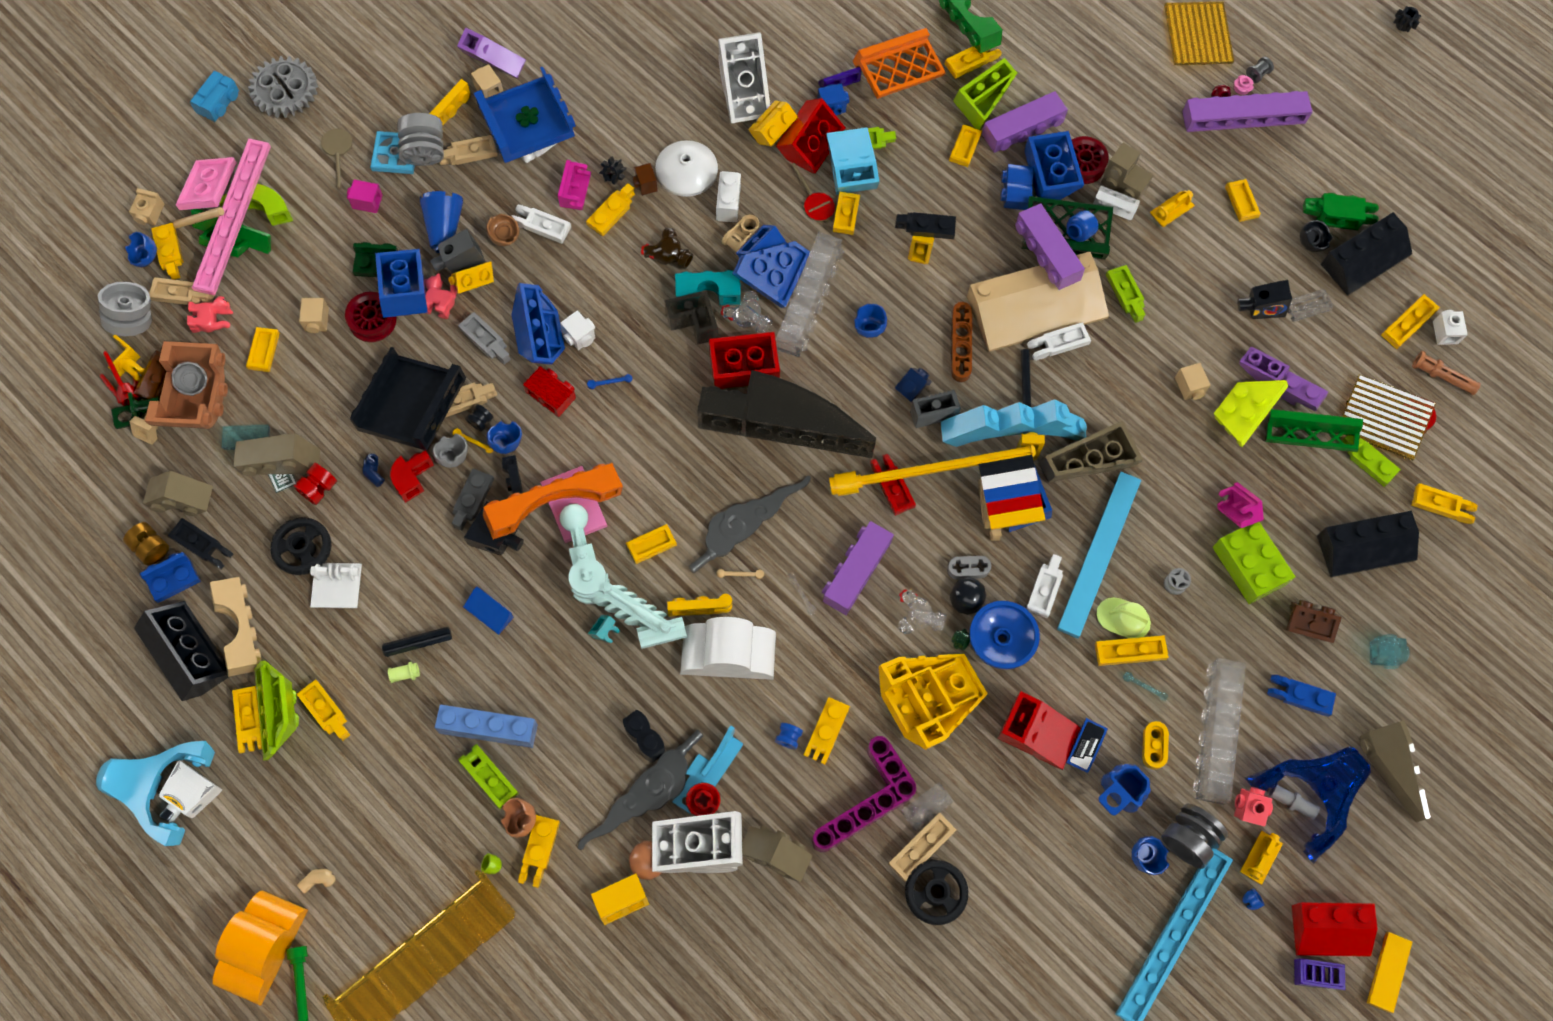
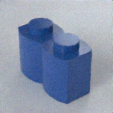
M1008 164L1006 170L1002 171L1001 183H1004V188L1001 189L1000 201H1004V208L1027 209L1029 196H1032L1033 166Z

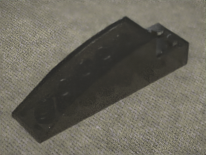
M751 370L747 394H743L739 390L726 391L716 386H702L697 410L699 429L866 458L873 457L876 437L835 404L797 384Z

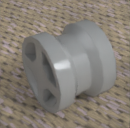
M1181 568L1172 570L1164 579L1165 589L1173 595H1180L1191 584L1190 574Z

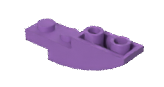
M1252 346L1239 362L1243 369L1256 381H1287L1288 388L1280 398L1294 406L1298 402L1316 412L1327 397L1328 391L1289 371L1290 366Z

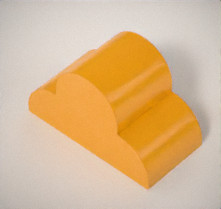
M261 890L257 892L245 910L239 911L232 917L218 941L215 956L219 962L214 971L213 985L261 1006L286 956V949L290 948L308 909Z

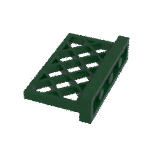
M1029 196L1027 209L1033 207V203L1042 204L1046 212L1055 220V225L1058 224L1063 230V237L1067 235L1068 238H1065L1075 255L1091 252L1092 257L1095 259L1105 260L1110 252L1109 241L1113 207ZM1056 206H1062L1067 212L1059 219L1052 211ZM1076 209L1093 210L1092 214H1096L1098 211L1108 212L1107 220L1102 224L1098 222V230L1105 236L1104 243L1096 242L1092 237L1088 238L1089 241L1077 242L1071 239L1061 221L1068 215L1070 217L1074 216L1072 212ZM1023 239L1021 249L1029 250L1026 240Z

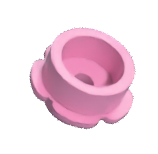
M1238 76L1234 81V90L1240 95H1246L1253 90L1254 82L1248 76Z

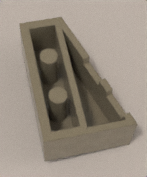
M296 433L237 441L233 467L246 476L306 474V471L313 463L319 464L320 448Z

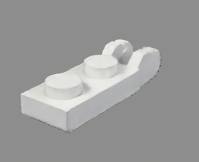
M519 204L515 208L516 212L527 218L524 219L511 215L518 222L520 228L561 244L571 229V223Z
M1078 323L1043 334V336L1029 341L1027 345L1029 349H1034L1045 344V349L1036 351L1032 355L1033 359L1037 361L1049 355L1053 356L1089 345L1091 339L1084 324Z

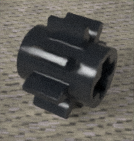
M1406 6L1404 10L1399 9L1393 23L1396 24L1398 30L1409 32L1411 28H1417L1421 15H1419L1416 8Z
M611 156L608 162L604 160L601 163V166L604 168L599 174L603 175L604 182L612 181V184L615 185L618 180L622 181L625 178L622 173L627 167H624L621 163L622 159L614 160L613 156Z

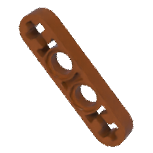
M958 302L953 307L951 320V375L955 381L965 382L970 378L972 372V308L966 302ZM959 310H963L965 313L963 321H960ZM964 328L968 334L966 336H959L956 330ZM959 347L965 348L967 355H958L956 349ZM964 362L963 371L965 373L964 375H960V371H958L960 363Z

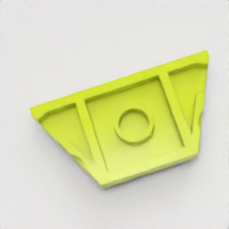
M1287 381L1237 382L1214 412L1215 419L1220 425L1225 427L1229 435H1232L1237 440V444L1243 447L1288 388Z

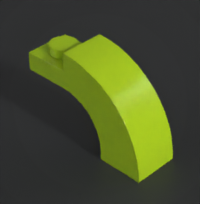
M257 184L248 209H257L266 213L272 226L292 222L293 218L282 197L273 189ZM227 194L221 198L219 203L221 207H223Z

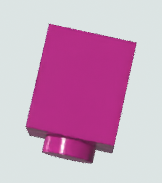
M354 179L352 186L347 190V199L352 209L372 213L378 212L383 197L379 184Z

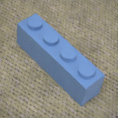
M440 705L435 729L439 734L533 748L538 724L533 718Z

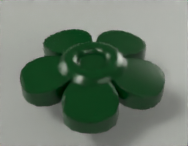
M524 106L521 108L522 113L516 114V120L524 128L528 127L530 123L534 125L538 122L537 115L539 111L536 107L530 109L528 106Z

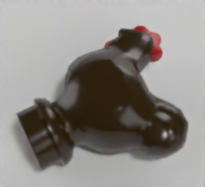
M665 228L662 232V239L656 245L646 244L641 247V254L645 258L655 259L665 265L676 262L678 267L686 269L693 259V254L688 249H681L680 241L676 238L677 234L673 228Z

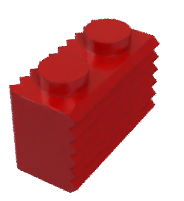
M539 366L532 376L524 382L525 392L554 415L560 417L576 399L575 388L569 382H561L557 379V374L550 368L545 370Z

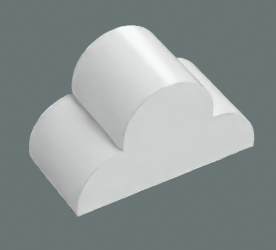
M761 33L718 39L720 75L731 123L758 119L770 106Z
M715 617L708 619L706 623H695L685 626L687 638H683L680 675L774 680L776 632L774 630L753 626L752 622L736 617Z
M733 811L652 822V872L724 873L736 871L738 866L743 865L742 815L740 812Z

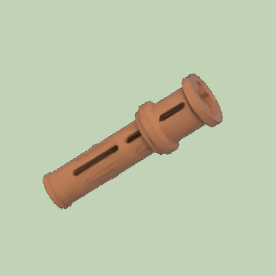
M1421 351L1412 364V368H1419L1427 372L1429 377L1435 378L1437 376L1471 395H1475L1481 386V383L1445 366L1442 360H1435L1426 355L1425 351Z

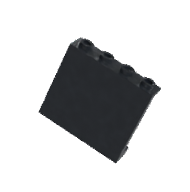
M390 347L388 353L383 357L377 372L374 373L368 388L363 392L360 402L352 411L350 420L360 432L427 451L465 382L466 376L459 365L452 364L449 369L399 356L395 349Z

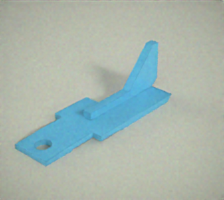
M730 726L710 761L698 754L688 768L686 774L689 775V778L685 782V787L682 793L673 800L674 804L687 813L691 814L687 805L682 803V799L686 797L689 789L698 783H709L715 787L742 748L743 743L733 737L735 733L733 726Z

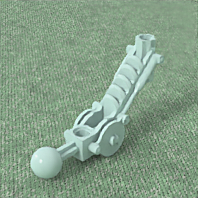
M579 504L565 506L559 517L562 527L570 531L574 548L569 549L573 564L569 572V583L572 587L571 591L574 593L573 597L585 604H596L605 607L604 610L607 612L616 613L614 615L616 618L626 619L624 623L627 625L640 626L636 629L641 649L687 638L682 617L666 620L664 619L667 615L665 612L655 611L657 607L646 604L647 601L642 598H636L637 594L634 592H626L628 590L626 587L610 584L608 573L606 574L603 565L596 561L592 543L587 544L584 532V527L588 522L586 509Z

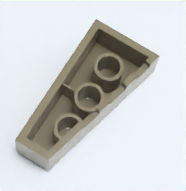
M1121 421L1046 455L1039 462V465L1049 483L1135 467L1143 461V458L1124 422Z

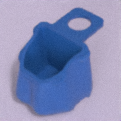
M1135 764L1117 765L1109 773L1102 776L1101 785L1106 791L1099 796L1098 800L1113 816L1117 815L1122 809L1125 812L1134 813L1149 796L1151 791L1150 779ZM1108 795L1118 803V807H1111L1107 803Z

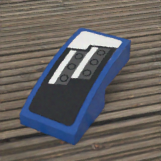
M1086 718L1066 763L1088 773L1108 728Z

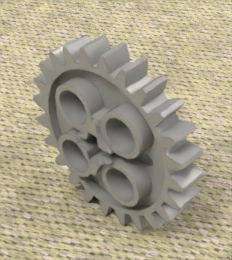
M280 56L279 61L272 58V63L270 64L264 61V68L257 66L259 73L252 72L254 79H249L251 86H248L252 101L256 107H259L261 112L266 111L268 116L274 113L276 118L279 117L280 113H283L284 118H287L288 113H291L293 116H295L296 110L302 113L301 107L309 108L308 101H315L313 95H317V79L311 67H308L305 61L300 63L299 58L292 61L291 56L284 60ZM274 75H277L285 89H288L289 94L293 97V99L289 98L284 88L282 87V85L278 83Z

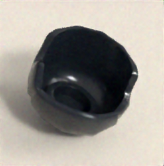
M1319 220L1307 222L1302 227L1299 235L1300 243L1306 250L1311 252H1320L1329 248V243L1333 239L1329 227Z
M971 577L959 579L950 593L952 607L959 613L966 615L978 612L986 599L985 586L977 579Z

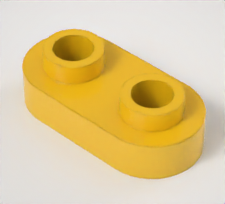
M1151 722L1143 730L1142 760L1146 767L1153 770L1162 768L1168 761L1169 731L1162 722ZM1151 732H1157L1158 738H1153ZM1151 754L1156 755L1157 762L1151 760Z

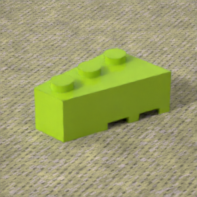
M1003 58L959 89L953 102L971 124L980 130L1010 87L1017 72L1006 58Z

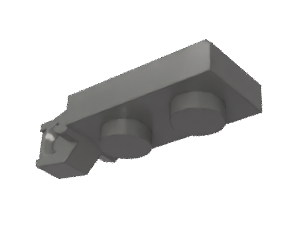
M472 469L452 512L455 515L452 522L454 528L463 531L467 520L472 521L473 518L477 517L494 481L492 475Z

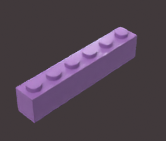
M1292 91L1289 93L1274 92L1260 95L1192 98L1187 100L1182 113L1186 131L1195 132L1306 124L1312 114V108L1307 91Z

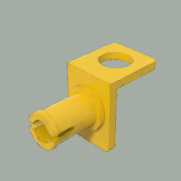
M113 335L114 339L126 349L113 361L119 376L121 377L127 372L136 381H140L141 376L137 372L142 375L145 370L136 363L140 356L121 338Z

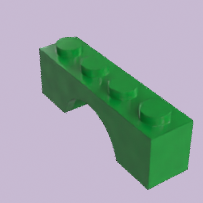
M939 0L941 8L947 11L950 19L953 22L955 21L961 33L967 36L970 44L979 53L1001 45L1003 29L993 17H979L970 13L968 9L971 7V0Z

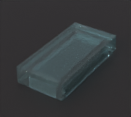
M268 424L224 426L222 448L223 450H235L237 441L270 437V426Z

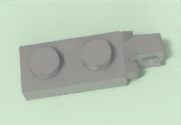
M475 312L458 325L459 330L486 356H489L491 359L497 357L504 365L511 360L509 353L505 350L507 345L503 339Z

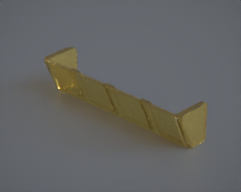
M476 870L474 873L480 879L338 997L333 999L328 994H325L322 997L325 1001L324 1004L334 1021H392L398 1013L407 1009L431 989L440 978L449 974L474 953L482 943H486L510 923L515 917V910L484 872L481 873L479 870Z

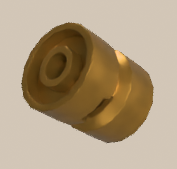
M147 522L134 525L123 538V542L132 552H135L143 564L148 566L160 561L169 550V545L162 537L157 535V532Z

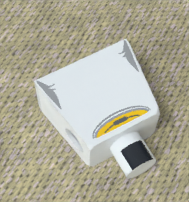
M179 760L159 794V797L168 803L160 817L169 823L174 822L180 813L194 818L222 789Z

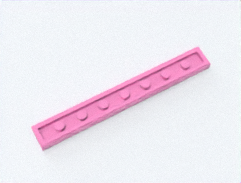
M248 138L222 207L224 215L218 217L192 285V289L196 292L214 296L217 292L271 148L268 142Z

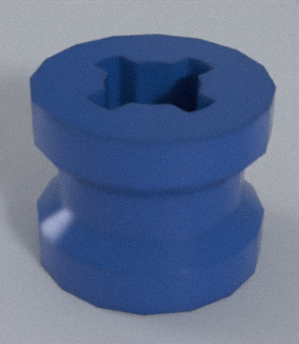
M781 723V732L776 736L775 742L783 747L796 750L798 747L797 740L802 736L803 730L788 723Z

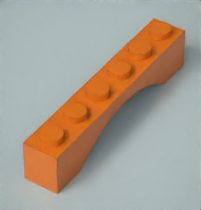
M613 463L607 465L599 464L592 470L586 472L578 471L572 477L555 479L551 484L535 486L528 492L522 494L514 493L501 501L493 500L483 507V517L494 540L514 533L528 514L548 502L563 498H583L602 502L621 495L623 485Z

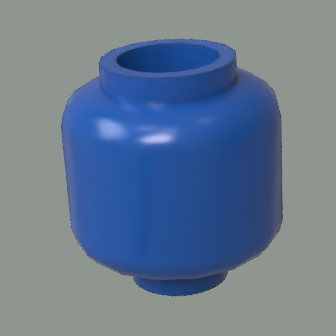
M1087 210L1080 211L1068 219L1066 224L1067 234L1077 242H1084L1098 231L1097 218Z

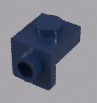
M910 368L896 385L895 389L910 402H913L926 385H930L932 381L928 379L930 375L924 369Z

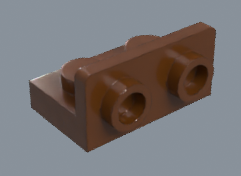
M1299 600V603L1291 602L1290 606L1293 609L1286 630L1334 643L1342 618L1335 613V609L1322 606L1321 609L1314 608L1313 603Z

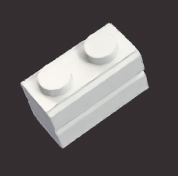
M720 172L716 205V220L737 222L741 189L740 173Z

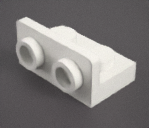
M1100 186L1093 204L1113 207V214L1132 220L1140 200Z

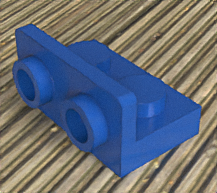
M184 552L174 553L167 560L159 564H152L140 573L141 578L146 581L157 603L201 582L191 559Z

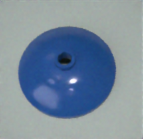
M996 601L982 607L974 616L969 631L970 642L976 655L984 663L994 668L1005 670L1015 669L1027 663L1037 651L1040 640L1038 624L1033 615L1023 606L1010 601ZM1003 636L1006 642H1000L998 637Z

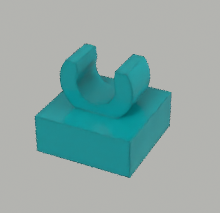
M600 615L588 634L594 639L612 643L613 640L608 637V632L612 630L614 633H619L620 630L618 627L613 626L616 621L612 617Z

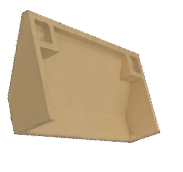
M1091 252L1076 255L1085 268L1081 281L1058 290L1055 284L1050 282L1048 273L1040 265L971 284L967 299L988 352L1043 336V334L1078 323L1086 325L1109 318L1099 271Z

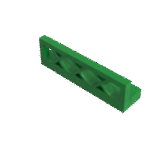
M1271 409L1267 423L1266 442L1358 452L1363 419ZM1272 427L1282 428L1286 434L1282 437L1272 436ZM1297 430H1304L1309 436L1305 439H1298L1293 433ZM1325 432L1332 439L1328 442H1323L1316 435ZM1343 435L1354 436L1353 445L1344 444L1339 438Z

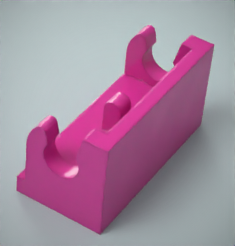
M566 160L558 192L560 207L583 210L591 172L587 171L588 166L586 164Z
M1238 482L1234 483V486L1223 489L1218 493L1220 497L1229 495L1227 500L1217 504L1218 510L1239 527L1244 528L1264 520L1262 500Z

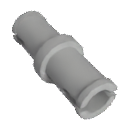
M1277 783L1269 791V797L1287 805V809L1291 811L1296 810L1312 820L1319 813L1320 807L1303 799L1301 794L1297 792L1292 793Z

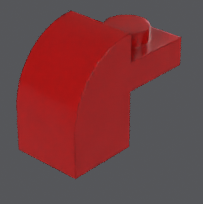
M426 451L414 454L407 462L400 456L391 467V481L405 503L424 492L416 476L434 466Z

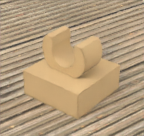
M134 416L129 421L133 436L153 445L158 439L156 433L158 426L148 425L145 422L146 416L144 419Z

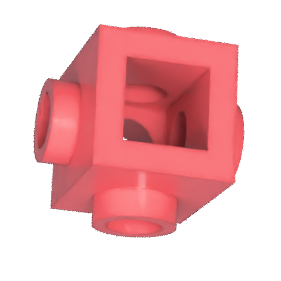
M1251 787L1250 790L1241 788L1240 794L1236 796L1234 816L1242 821L1265 827L1267 818L1273 810L1272 798L1265 795V790Z

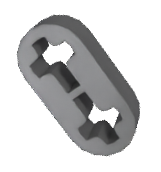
M985 556L954 557L947 566L949 576L957 580L964 577L974 579L985 578L991 570V562ZM956 563L959 564V567L963 568L960 573H957L956 569H952ZM978 563H981L984 567L986 566L983 572H980L979 568L971 567H976Z

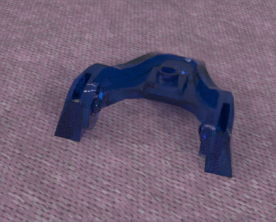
M1349 746L1322 758L1312 760L1290 759L1247 776L1245 779L1251 787L1265 790V792L1269 788H1275L1278 785V781L1284 776L1299 777L1311 786L1323 801L1328 813L1325 830L1319 834L1314 833L1311 839L1304 844L1306 849L1303 852L1315 864L1346 830L1350 806L1358 790L1369 777L1371 769L1359 751Z

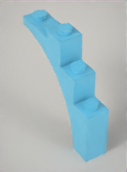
M1055 399L1033 408L1020 402L999 410L982 405L941 421L942 440L944 443L954 447L979 440L1022 435L1028 432H1035L1038 435L1059 436L1075 441L1087 437V425L1084 419L1070 413L1066 404Z

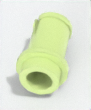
M409 662L408 665L388 668V677L391 683L410 678L415 680L416 677L420 676L417 663Z

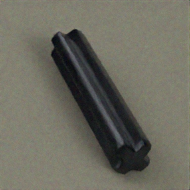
M444 627L384 643L382 651L385 657L449 641L452 639L451 630L449 627Z

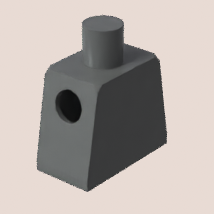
M467 229L441 242L438 245L441 255L431 259L436 272L447 267L451 273H455L486 263L480 246Z

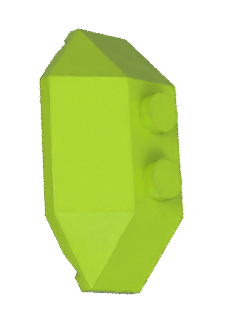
M260 661L254 668L264 761L269 760L297 729L299 716L295 713L294 709L296 691L292 690V682L268 662Z

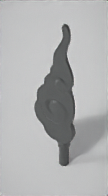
M806 476L800 483L780 488L769 496L750 500L746 504H735L726 511L716 514L709 523L705 539L708 550L688 566L691 572H697L716 557L728 555L736 544L750 537L763 521L773 517L786 497L806 487L811 477Z
M697 729L676 749L664 752L657 764L646 770L635 781L629 792L621 796L614 803L605 822L581 839L578 849L582 850L590 840L614 831L621 823L629 821L632 817L642 816L648 810H659L668 801L678 797L682 793L686 782L685 776L688 770V763L685 755L703 737V734Z

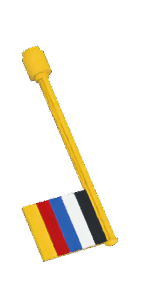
M1032 444L1028 447L861 476V474L856 475L855 471L834 474V477H829L832 495L838 494V496L859 493L858 488H863L864 485L978 465L991 530L1046 520L1033 461L1036 449Z

